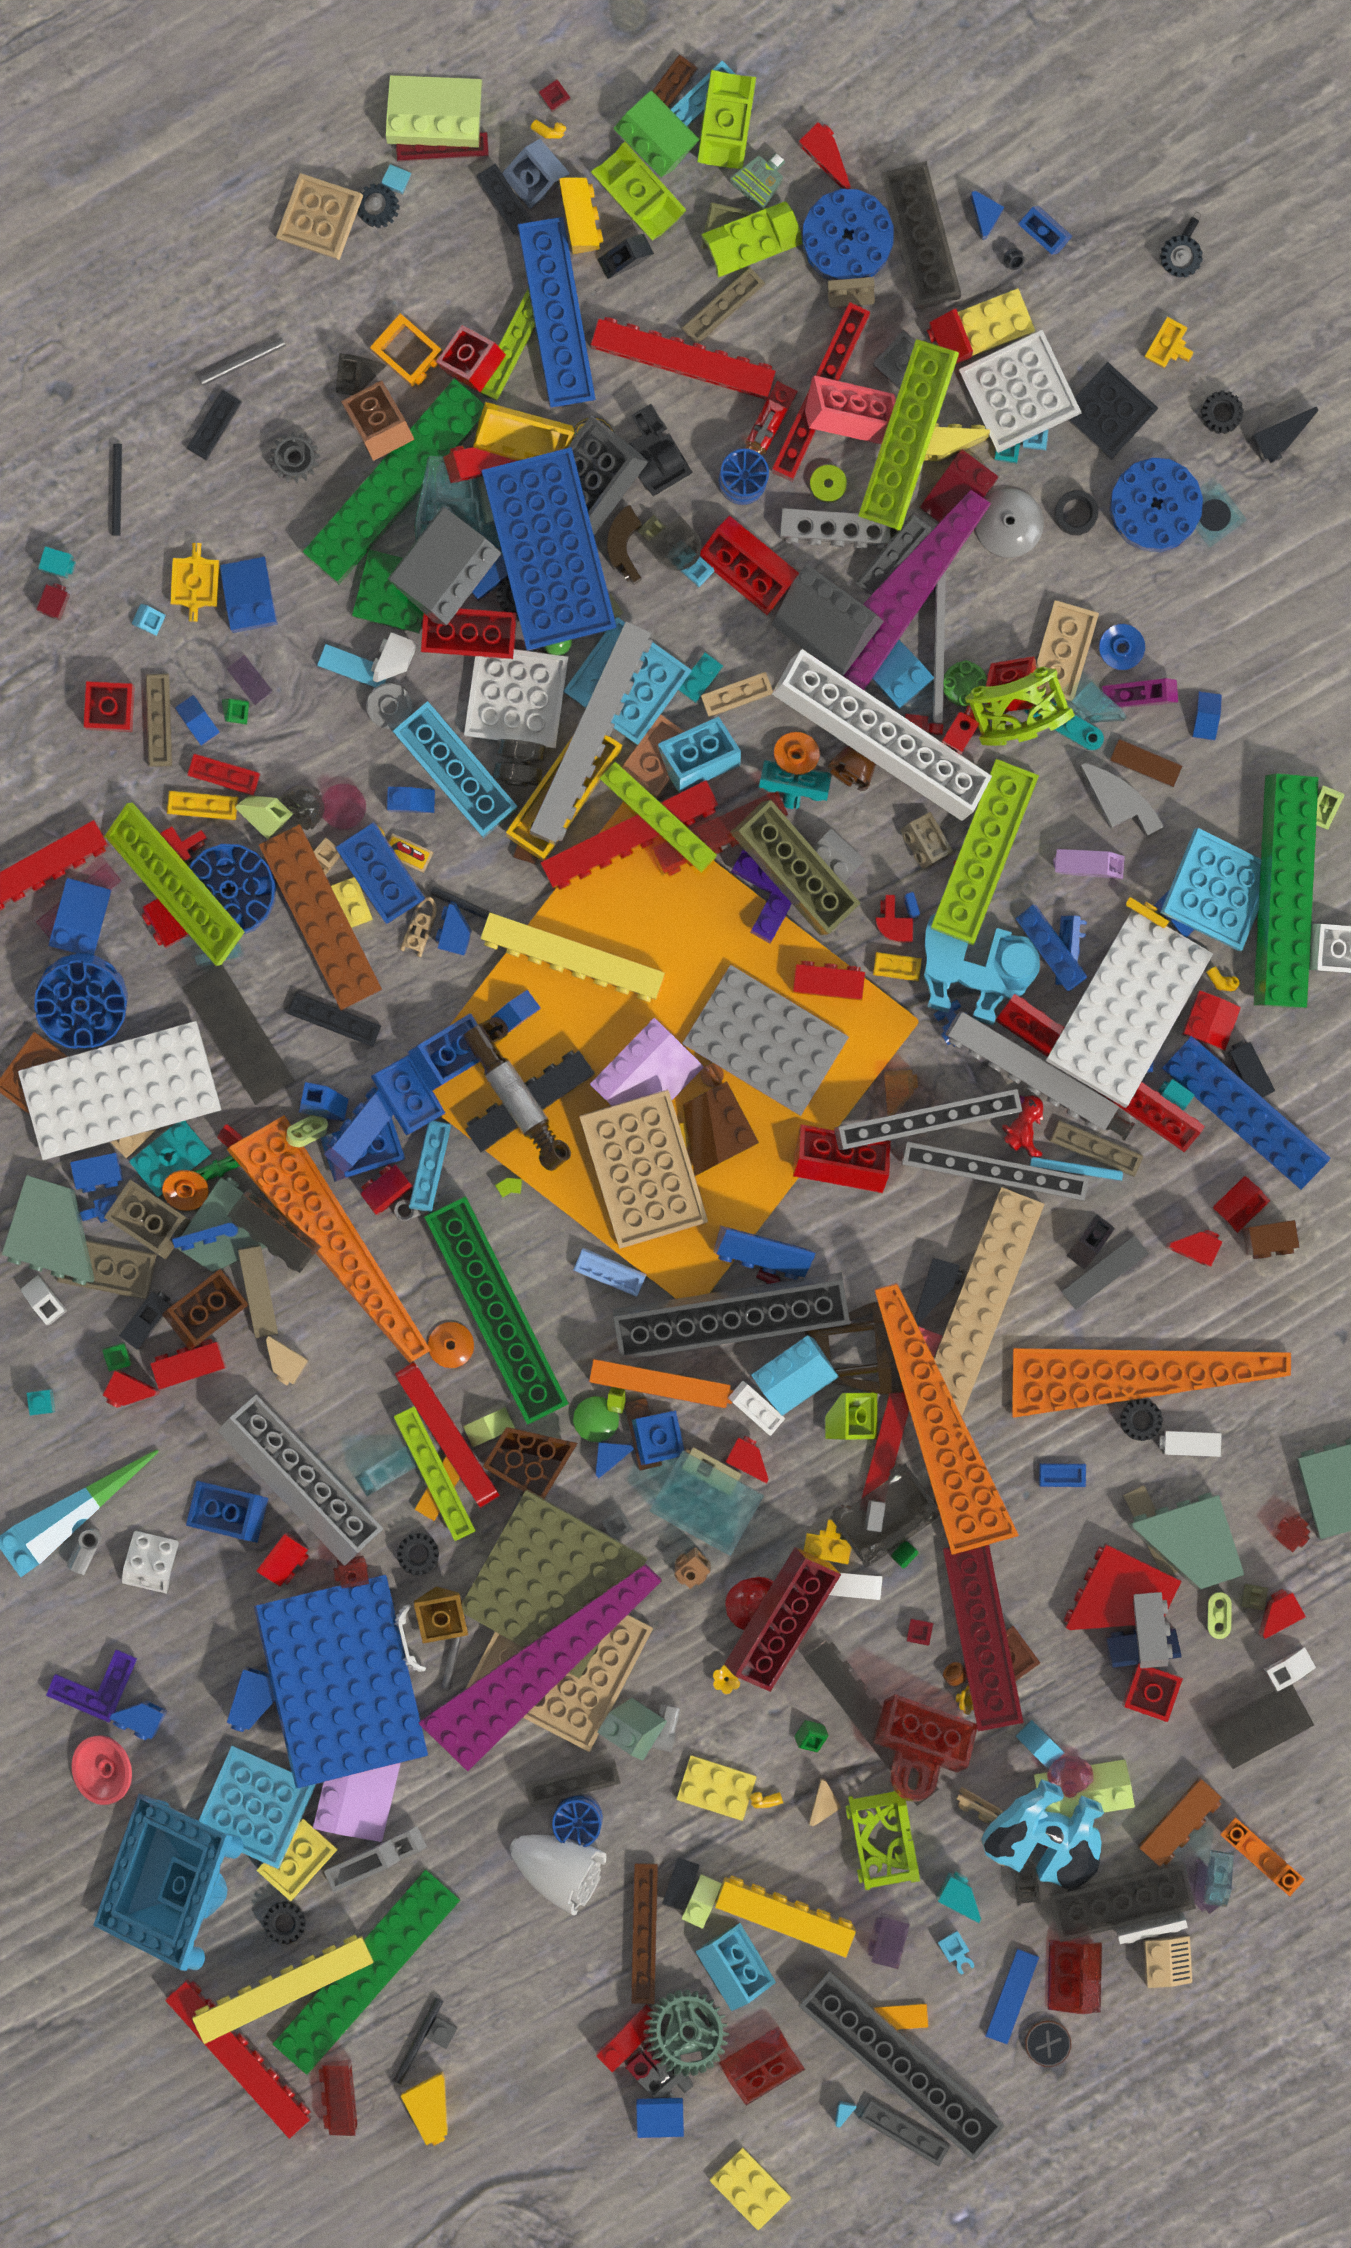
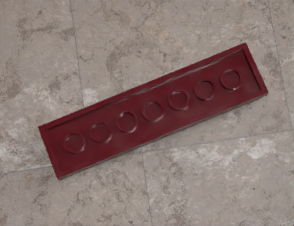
M985 1545L953 1555L950 1547L943 1548L978 1732L1022 1724L1024 1722L990 1546Z

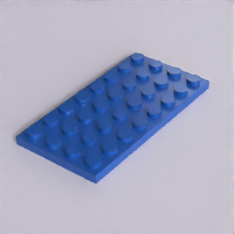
M572 447L482 470L527 651L616 629L617 626Z

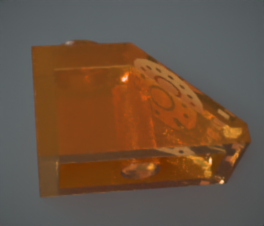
M912 1070L884 1072L887 1116L895 1115L914 1093L913 1088H918L917 1074L912 1075Z

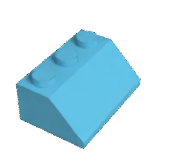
M719 716L658 744L668 776L679 793L739 767L741 762V750Z
M808 1335L751 1374L763 1394L781 1416L839 1377L815 1339Z
M741 1923L736 1924L695 1951L731 2011L750 2003L776 1983Z

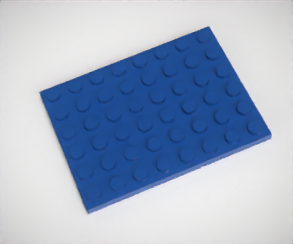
M386 1575L253 1606L296 1789L428 1756L423 1730L419 1725L420 1718L408 1666L405 1664L406 1661L403 1660L405 1653L399 1627L395 1625L397 1622L395 1621L396 1614Z

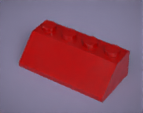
M730 515L715 530L698 554L714 569L717 575L766 615L772 611L787 593L793 581L799 575L798 571Z
M459 609L447 625L434 623L424 614L421 652L513 659L517 613Z
M801 1124L793 1161V1177L883 1193L890 1172L891 1141L886 1140L839 1150L835 1130Z

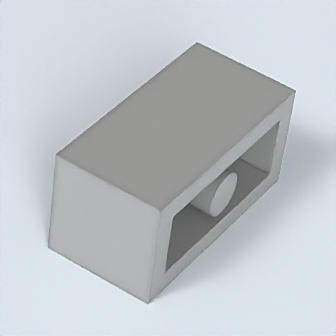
M868 1500L864 1529L881 1532L886 1503Z

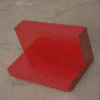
M1244 1176L1213 1206V1209L1238 1233L1270 1200L1257 1185Z

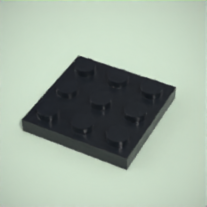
M1107 362L1075 397L1081 414L1068 419V421L1112 460L1158 410V407Z

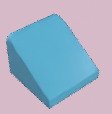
M390 165L381 184L403 195L411 173Z
M140 604L132 625L157 636L166 615L147 605Z
M838 2102L835 2118L836 2127L840 2128L856 2109L855 2103Z

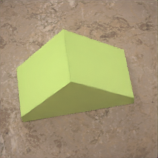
M1326 786L1319 788L1317 826L1329 829L1345 794Z
M506 1407L463 1426L472 1447L501 1435L506 1427L515 1428Z

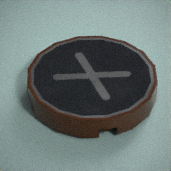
M1053 2020L1041 2021L1029 2029L1025 2038L1026 2051L1036 2064L1043 2067H1054L1063 2063L1069 2056L1071 2037L1062 2024Z

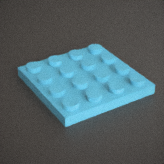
M618 617L615 619L617 628L606 631L563 691L585 708L591 699L625 624ZM652 643L648 653L643 652L640 659L643 661V665L639 673H634L631 681L634 682L629 695L624 694L621 702L625 703L619 716L615 714L611 722L615 724V730L637 746L692 671L655 643Z
M1195 828L1160 913L1237 951H1242L1259 910L1261 859L1200 828Z
M231 1746L199 1821L223 1833L239 1836L243 1841V1851L241 1853L279 1869L316 1784L296 1789L291 1771L235 1746Z

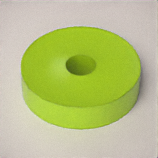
M823 465L813 472L810 479V489L818 500L826 503L835 502L846 491L847 479L840 468L834 465ZM826 480H831L833 485L832 487L827 488L825 487L824 482Z

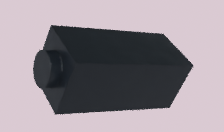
M1242 1040L1232 1045V1051L1228 1055L1241 1080L1262 1098L1275 1092L1251 1042L1245 1044Z
M152 1291L120 1333L119 1337L139 1350L163 1319L161 1314L172 1306L169 1303L170 1298L161 1291L158 1293Z

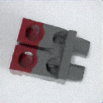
M648 2043L643 2048V2052L640 2050L625 2063V2068L653 2098H676L670 2091L676 2085L683 2093H686L693 2087L690 2077H683L682 2071L679 2075H674V2068L666 2072L667 2064L661 2067L658 2066L661 2061L660 2058L652 2060L656 2053L654 2051H647L652 2046L651 2043ZM647 2057L653 2062V2064H654L657 2068H655V2067L652 2065V2063L647 2059Z

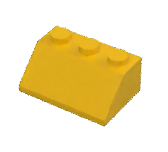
M559 178L572 253L579 254L600 250L599 243L603 242L601 229H596L595 220H599L597 206L592 207L591 198L595 197L593 184H588L587 178Z

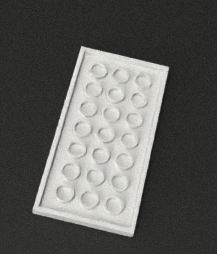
M1132 909L1046 1061L1126 1108L1213 953L1167 926L1165 928L1158 926Z
M197 1021L18 1071L43 1160L222 1110Z

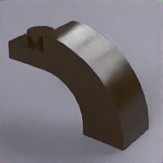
M628 505L614 519L609 530L607 547L613 569L615 570L623 566V569L620 570L627 582L631 580L633 585L642 581V578L628 556L627 543L631 535L642 527V524L631 505Z

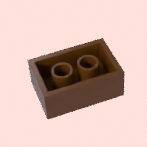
M1295 1220L1242 1228L1246 1254L1252 1255L1253 1259L1272 1257L1271 1252H1275L1276 1256L1293 1254L1295 1248H1300Z
M219 1269L161 1315L191 1351L249 1304L223 1271Z

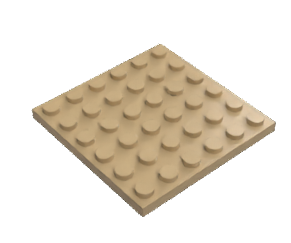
M627 1615L601 1640L580 1679L568 1673L523 1718L590 1752L599 1735L597 1731L613 1708L653 1627ZM495 1632L466 1689L524 1647Z

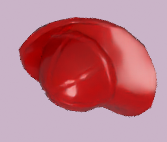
M752 1577L741 1580L730 1589L726 1596L725 1606L727 1616L736 1627L742 1630L746 1629L774 1581L765 1577Z

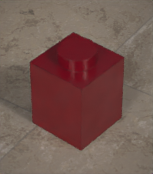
M53 583L52 586L46 584L36 610L41 614L60 621L70 594L65 592L66 587Z

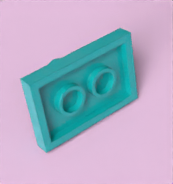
M764 760L759 788H764L768 792H784L782 805L789 809H798L801 803V796L809 797L813 801H827L832 774L811 770L805 774L794 775L782 770L776 762Z
M182 1121L171 1126L129 1162L156 1196L160 1197L163 1194V1183L171 1173L179 1170L192 1171L212 1153L186 1121Z

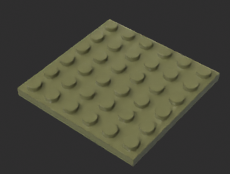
M526 1489L462 1602L463 1613L525 1648L645 1564L648 1557ZM599 1643L569 1672L570 1674L580 1679Z

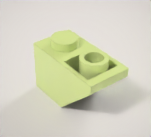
M249 795L235 807L267 840L276 834L293 815L277 798Z

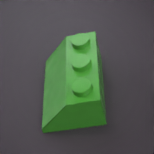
M652 90L636 103L613 128L661 178L672 172L700 140Z

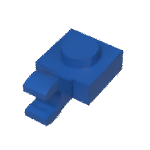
M116 1194L93 1201L95 1208L80 1212L82 1221L84 1222L99 1217L100 1223L108 1221L104 1217L116 1201Z

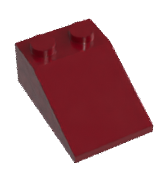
M962 449L919 508L940 523L970 490L985 498L997 482L999 476Z

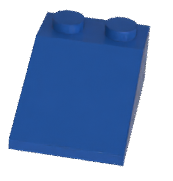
M260 557L220 565L226 608L232 633L278 625L266 558Z
M67 878L48 946L73 953L94 955L112 890Z
M471 1013L408 1051L409 1056L431 1091L479 1063L462 1037L467 1031L478 1025Z
M392 1117L354 1166L346 1172H343L327 1158L334 1182L405 1159ZM341 1130L320 1138L324 1152L329 1148L326 1145L334 1135L338 1137Z
M197 1481L186 1526L258 1543L269 1498Z

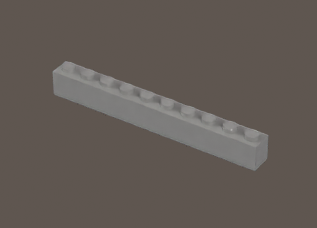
M625 622L532 825L531 835L553 845H556L557 840L562 842L567 831L564 825L567 819L572 820L577 809L573 805L577 798L581 800L586 787L583 786L586 777L591 778L596 766L593 765V761L596 756L601 757L605 745L602 744L605 735L610 737L615 726L611 722L615 714L620 715L625 704L621 700L624 694L629 695L634 682L631 681L634 673H639L643 665V661L640 660L643 652H649L653 640H650V632Z

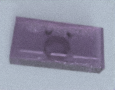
M245 655L227 668L228 672L255 706L273 692Z

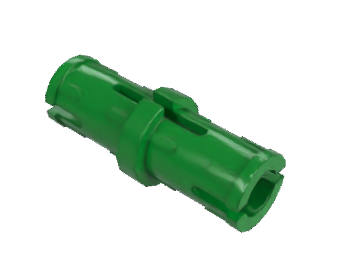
M230 1155L219 1161L216 1159L212 1161V1164L194 1172L201 1175L205 1181H208L217 1176L223 1177L224 1173L241 1166Z

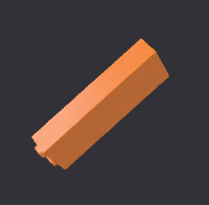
M593 1359L589 1382L721 1408H726L727 1404H732L728 1397L734 1391L730 1390V1384Z

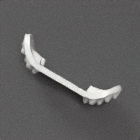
M408 1604L399 1610L400 1613L396 1615L395 1621L397 1622L395 1625L399 1627L405 1653L403 1659L406 1661L405 1664L409 1665V1668L413 1667V1670L421 1672L425 1671L426 1667L419 1665L414 1656H409L402 1627L406 1623V1613L412 1607Z

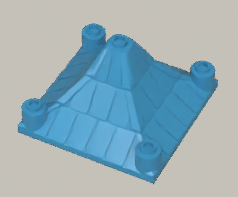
M138 1794L93 1926L180 1970L200 1969L205 1961V1954L203 1949L194 1946V1940L204 1918L212 1915L224 1903L227 1897L228 1889L225 1879L220 1874V1867L224 1857L235 1859L240 1856L243 1851L242 1839L236 1835L223 1833L171 1808L166 1801Z

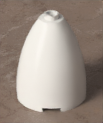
M534 1834L520 1836L512 1841L509 1848L512 1851V1859L527 1881L546 1899L571 1915L577 1914L578 1910L576 1909L579 1905H586L601 1878L599 1876L601 1871L600 1865L606 1863L605 1852L590 1845L584 1847L582 1846L584 1843H581V1846H579L578 1841L567 1839L565 1843H560L556 1836Z

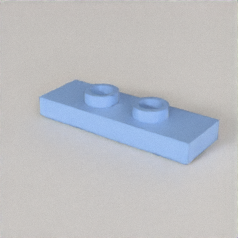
M582 1248L573 1269L578 1273L636 1297L647 1275Z

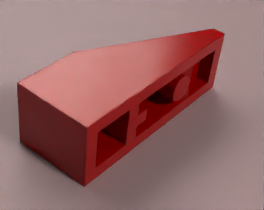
M817 122L799 140L798 146L841 189H851L835 138L832 136L834 132L826 124L822 126Z
M464 446L450 449L451 453L443 457L450 483L482 477V470L517 461L474 447L464 449Z
M647 2004L596 2052V2057L611 2072H614L650 2035L643 2033L645 2030L650 2029V2026L644 2024L645 2021L652 2020L647 2014L653 2010Z

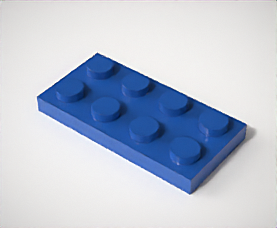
M375 821L335 847L386 924L425 900L420 889Z

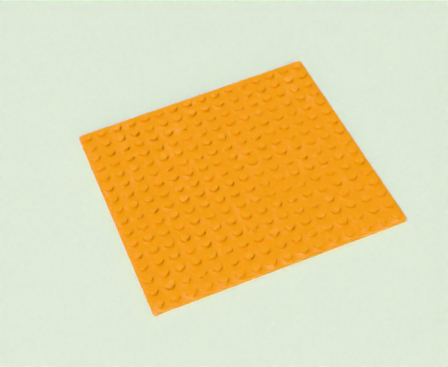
M623 802L599 833L637 814ZM662 836L653 839L654 844L644 849L639 846L632 850L634 854L624 859H621L619 856L612 860V865L602 870L600 867H596L591 870L592 875L582 880L576 877L570 880V886L559 890L557 887L528 924V926L664 972L665 975L656 1000L651 999L650 1002L638 999L637 993L629 991V994L626 995L615 991L616 986L611 984L603 987L594 984L593 978L585 976L583 980L572 976L573 971L563 969V972H559L549 968L550 964L542 961L541 965L528 961L529 956L520 954L519 957L505 953L450 1025L470 1013L479 1025L491 1019L490 1017L508 1002L528 990L541 1009L496 1044L502 1056L508 1058L510 1063H512L511 1065H513L515 1071L523 1080L522 1082L525 1083L534 1076L537 1079L544 1075L543 1070L552 1063L556 1066L563 1062L561 1057L571 1050L575 1053L577 1051L581 1052L595 1075L543 1110L549 1120L550 1128L548 1130L553 1131L551 1135H556L555 1140H562L569 1146L571 1150L570 1158L554 1171L545 1169L539 1161V1151L541 1149L537 1150V1144L534 1145L532 1143L534 1139L530 1140V1138L525 1137L519 1127L485 1151L634 1267L647 1274V1277L670 1295L678 1299L709 1294L735 1261V1259H732V1262L718 1259L719 1255L714 1253L720 1226L756 1234L799 1177H793V1161L800 1125L829 1130L839 1127L915 1029L919 1021L914 1015L866 978L864 980L862 1001L793 993L796 964L801 965V961L815 962L817 967H824V963L837 964L838 969L847 970L849 965L786 916L771 943L750 933L766 901L714 860L701 873ZM732 965L849 1037L801 1116L722 1069L724 1078L720 1084L728 1082L759 1143L695 1176L707 1216V1223L619 1249L580 1115L611 1106L590 1083L654 1018L682 1044L729 966ZM683 1045L704 1067L708 1064H714ZM480 1063L475 1064L433 1090L445 1111V1114L441 1117L469 1139L471 1138L465 1131L468 1128L466 1123L476 1116L481 1119L488 1113L485 1110L496 1102L499 1106L503 1103L492 1086H490L491 1084H489L487 1078H485L484 1069ZM701 1071L672 1100L679 1125L685 1121L683 1104L714 1088L703 1083ZM688 1146V1147L686 1148V1150H687V1153H688V1156H689V1160H690V1163H691V1166H692V1170H693V1162H692V1156H691V1154H690V1146Z

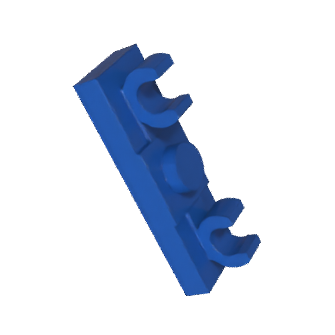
M1061 916L1059 938L1078 963L1080 953L1079 938L1086 937V934L1079 932L1080 925H1087V922L1080 920L1081 916ZM1056 976L1055 985H1062Z

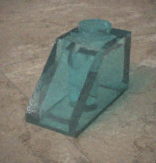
M1092 682L1072 700L1076 708L1074 712L1082 720L1087 718L1091 723L1124 721L1127 718L1124 711Z
M1210 1851L1204 1890L1205 1904L1227 1907L1232 1890L1233 1853Z

